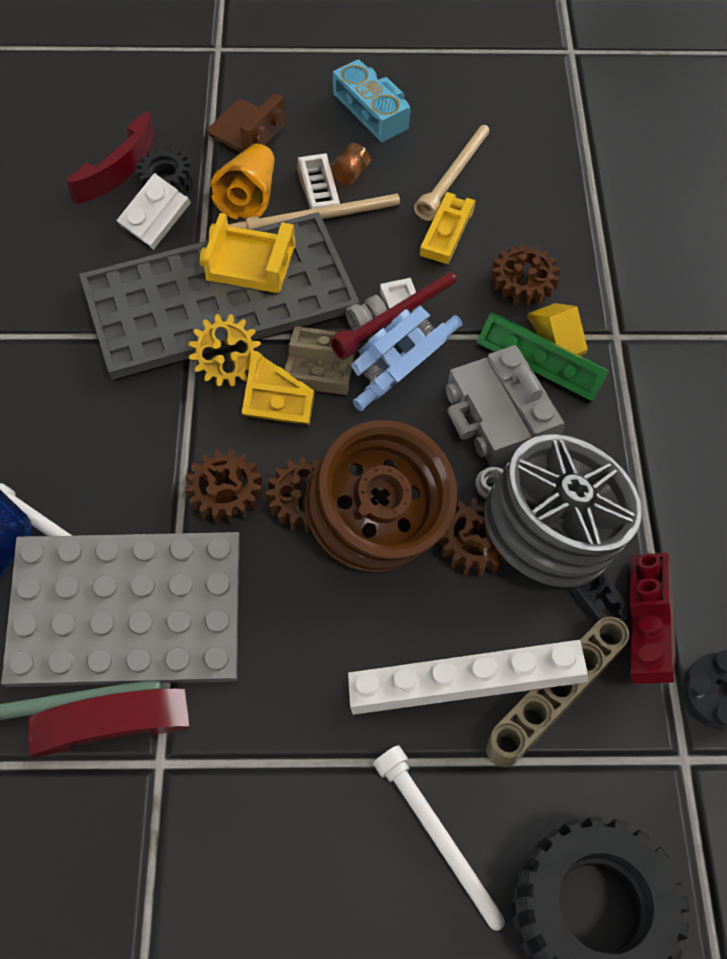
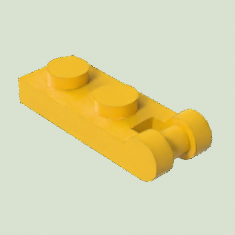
M446 192L420 247V256L449 265L467 222L473 214L476 200L470 198L462 200L456 198V194Z

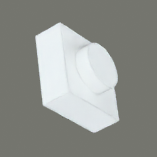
M411 278L380 284V294L387 310L416 293Z

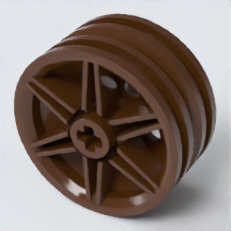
M391 420L364 422L341 434L315 467L308 481L305 494V510L308 524L321 547L340 563L365 572H387L411 562L445 534L453 520L457 506L456 479L444 452L430 437L420 430ZM384 461H391L395 468L384 465ZM356 465L357 476L349 472V466ZM411 487L417 490L418 499L412 498ZM374 499L379 501V504L376 506L371 502ZM337 501L345 503L351 507L349 509H341L338 506ZM366 524H369L368 529L371 538H366L362 534V528ZM397 524L409 527L406 533L401 532Z

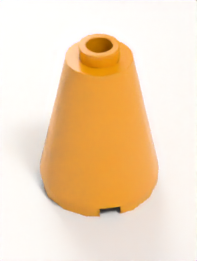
M253 144L215 172L210 181L213 193L211 197L213 203L222 213L235 220L239 217L262 216L268 207L275 161L272 151L265 145Z

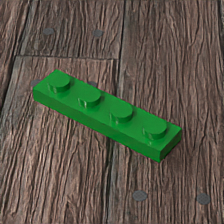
M495 313L489 314L476 342L494 352L516 345L532 371L591 401L595 399L609 372L608 369Z

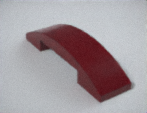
M145 111L127 127L129 138L98 166L95 167L86 162L66 179L73 202L80 204L104 195L122 184L136 171L137 162H140V157L142 155L147 157V152L151 150L155 134L149 112Z
M153 689L116 693L75 701L36 713L28 717L29 756L34 758L72 751L71 746L143 732H149L153 736L190 729L186 690Z

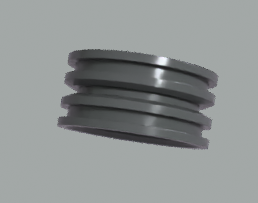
M557 434L541 435L524 442L516 450L489 491L484 504L485 526L489 537L500 554L524 575L541 583L556 587H577L595 580L637 533L642 516L637 490L629 476L618 463L605 452L585 441Z

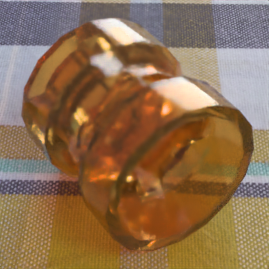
M357 143L348 144L342 151V155L338 156L331 164L333 176L342 184H354L360 173L364 172L371 163L369 153Z

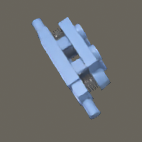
M421 305L412 313L407 309L400 313L385 329L382 328L368 340V343L358 350L361 356L351 364L357 376L366 372L364 376L366 378L370 377L368 381L371 380L370 384L364 389V392L352 401L354 406L359 411H363L374 400H378L447 341L450 335L462 326L461 319L453 315L446 323L442 322L433 330L432 324L426 320L431 315ZM396 345L402 351L401 354H399L397 350L394 348Z

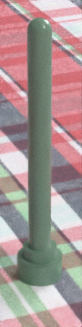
M156 680L138 681L0 704V720L34 715L60 705L104 695L163 689V684L161 681Z

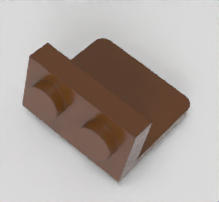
M274 93L260 107L244 99H238L208 127V135L241 153L253 144L266 145L286 125L284 97Z

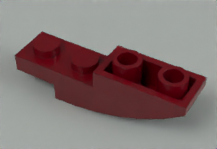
M669 553L631 555V676L633 684L674 683L676 653Z

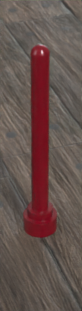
M449 272L354 331L341 330L329 339L333 352L342 360L356 353L359 342L392 323L405 309L410 312L455 284L457 276Z

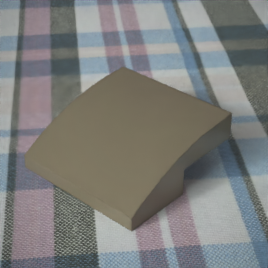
M295 326L289 343V357L284 370L314 391L348 395L353 371L351 364L355 361L356 353L342 360L333 352L329 342L330 337L337 332Z

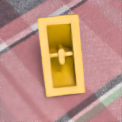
M554 303L527 314V319L538 335L580 356L587 353V344L577 306Z

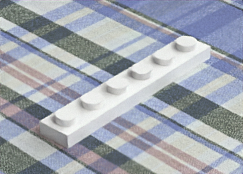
M580 640L349 672L350 708L354 715L588 682V672Z

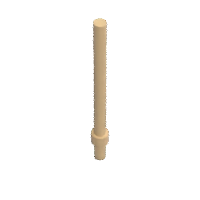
M397 193L260 219L258 216L246 218V221L228 225L250 230L319 212L323 220L399 206L400 198Z

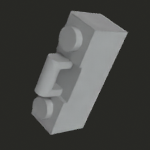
M513 345L488 354V361L532 438L548 434L562 435L566 424L519 348Z
M487 357L450 370L449 381L445 386L446 394L452 404H457L450 406L447 409V413L461 439L464 440L476 436L474 438L475 449L480 457H486L490 466H497L510 461L516 450L524 442L532 439V436ZM464 414H466L468 420L470 421V423H471L470 425H469L467 419L465 418Z

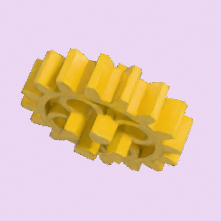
M219 314L214 315V324L204 319L202 324L205 329L203 331L199 329L193 330L194 335L198 337L197 341L188 342V346L195 348V353L189 355L188 358L190 360H197L199 363L193 370L195 372L204 370L206 373L203 380L206 382L212 376L216 377L215 382L217 386L222 385L223 379H227L230 386H235V377L237 376L242 381H246L245 371L249 370L251 353L255 347L261 345L260 341L251 340V336L256 332L255 329L246 331L244 329L246 320L244 319L240 320L237 324L233 323V314H229L226 321H222ZM217 328H224L226 330L227 336L224 340L226 346L235 345L238 341H243L246 344V351L244 353L236 351L228 354V360L234 365V369L230 373H226L222 369L225 361L223 355H215L211 360H206L202 356V351L206 347L211 349L221 347V341L215 336Z

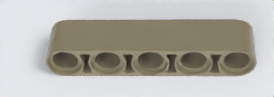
M604 617L580 639L584 659L591 667V670L587 671L588 682L561 686L566 691L567 697L554 695L550 687L531 690L495 726L486 746L487 756L492 763L504 768L511 767L517 763L617 658L629 639V631L623 621L615 617ZM605 634L612 637L615 645L605 643L600 635ZM528 710L536 712L541 717L542 723L537 725L529 723L525 719L523 712ZM501 737L509 738L515 744L516 751L504 752L499 748L496 740Z

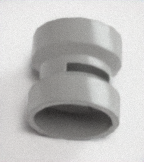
M378 295L367 298L362 305L354 304L347 307L346 317L351 329L354 331L385 312L387 308Z

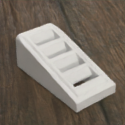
M327 154L298 157L297 171L309 208L315 209L340 204ZM321 172V174L312 175V176H309V174H308V173ZM324 180V183L311 185V182ZM327 189V192L313 193L314 190ZM330 197V201L317 203L315 199Z

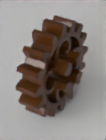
M521 243L520 249L510 245L508 253L501 250L498 259L494 258L491 281H495L494 289L495 291L503 289L502 298L504 299L509 296L514 297V304H517L520 299L524 300L526 306L530 305L531 299H535L540 304L544 296L550 298L553 289H557L560 267L555 266L557 259H548L549 251L544 250L540 253L537 251V245H533L531 249H527L524 243ZM531 263L525 285H519L523 277L525 264Z
M301 457L299 465H295L291 460H288V469L283 470L277 467L275 469L276 478H269L268 480L270 490L266 491L267 502L270 503L271 515L278 514V523L280 525L290 521L292 531H295L298 525H304L305 532H310L306 512H303L301 477H308L309 481L312 472L319 463L318 458H315L312 464H307L305 457ZM290 493L291 497L286 498L282 495ZM337 501L338 506L342 509V502Z

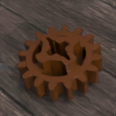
M217 449L215 450L214 458L210 459L206 454L202 455V465L192 463L193 474H186L187 487H185L187 499H190L189 502L192 510L199 509L202 519L212 514L214 523L218 524L221 517L225 516L229 523H233V515L238 513L242 518H246V507L251 509L257 508L256 498L262 497V488L260 486L263 484L261 473H257V464L255 462L248 463L247 454L243 453L236 458L234 449H230L227 456H222L220 450ZM243 476L247 480L246 488L243 487V482L241 479ZM202 484H204L206 487L205 496H203V494L201 493Z
M475 498L471 499L470 506L468 507L461 501L457 502L456 512L448 530L437 541L438 544L445 545L441 555L443 557H453L451 567L453 568L459 564L464 565V574H468L471 568H476L478 575L483 576L485 567H489L493 573L497 572L500 565L499 562L506 565L508 561L497 549L495 550L494 544L489 537L484 521V504L479 506ZM458 524H460V531L458 532V535L454 537V529Z

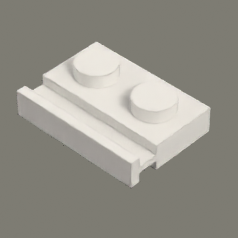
M154 173L120 215L117 222L154 250L190 205L191 201L187 196L182 195L176 188Z

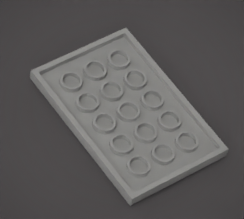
M239 532L17 537L1 684L5 687L111 685L153 680L161 681L162 683L237 681Z

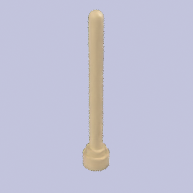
M481 125L432 192L421 195L414 205V211L418 217L425 221H432L440 207L441 198L489 134V127L487 125Z

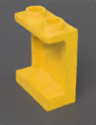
M219 213L216 224H211L209 243L207 247L202 248L200 253V266L204 267L206 280L280 294L295 248L294 224L281 222L278 234L229 226L227 214Z

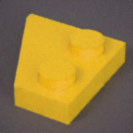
M252 351L242 415L310 426L315 395L314 390L292 377L290 373L267 360L258 351Z

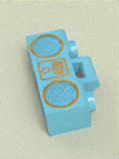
M360 60L353 61L333 71V94L381 143L409 129L410 106L404 99V93L387 77L378 80L374 69L368 68Z

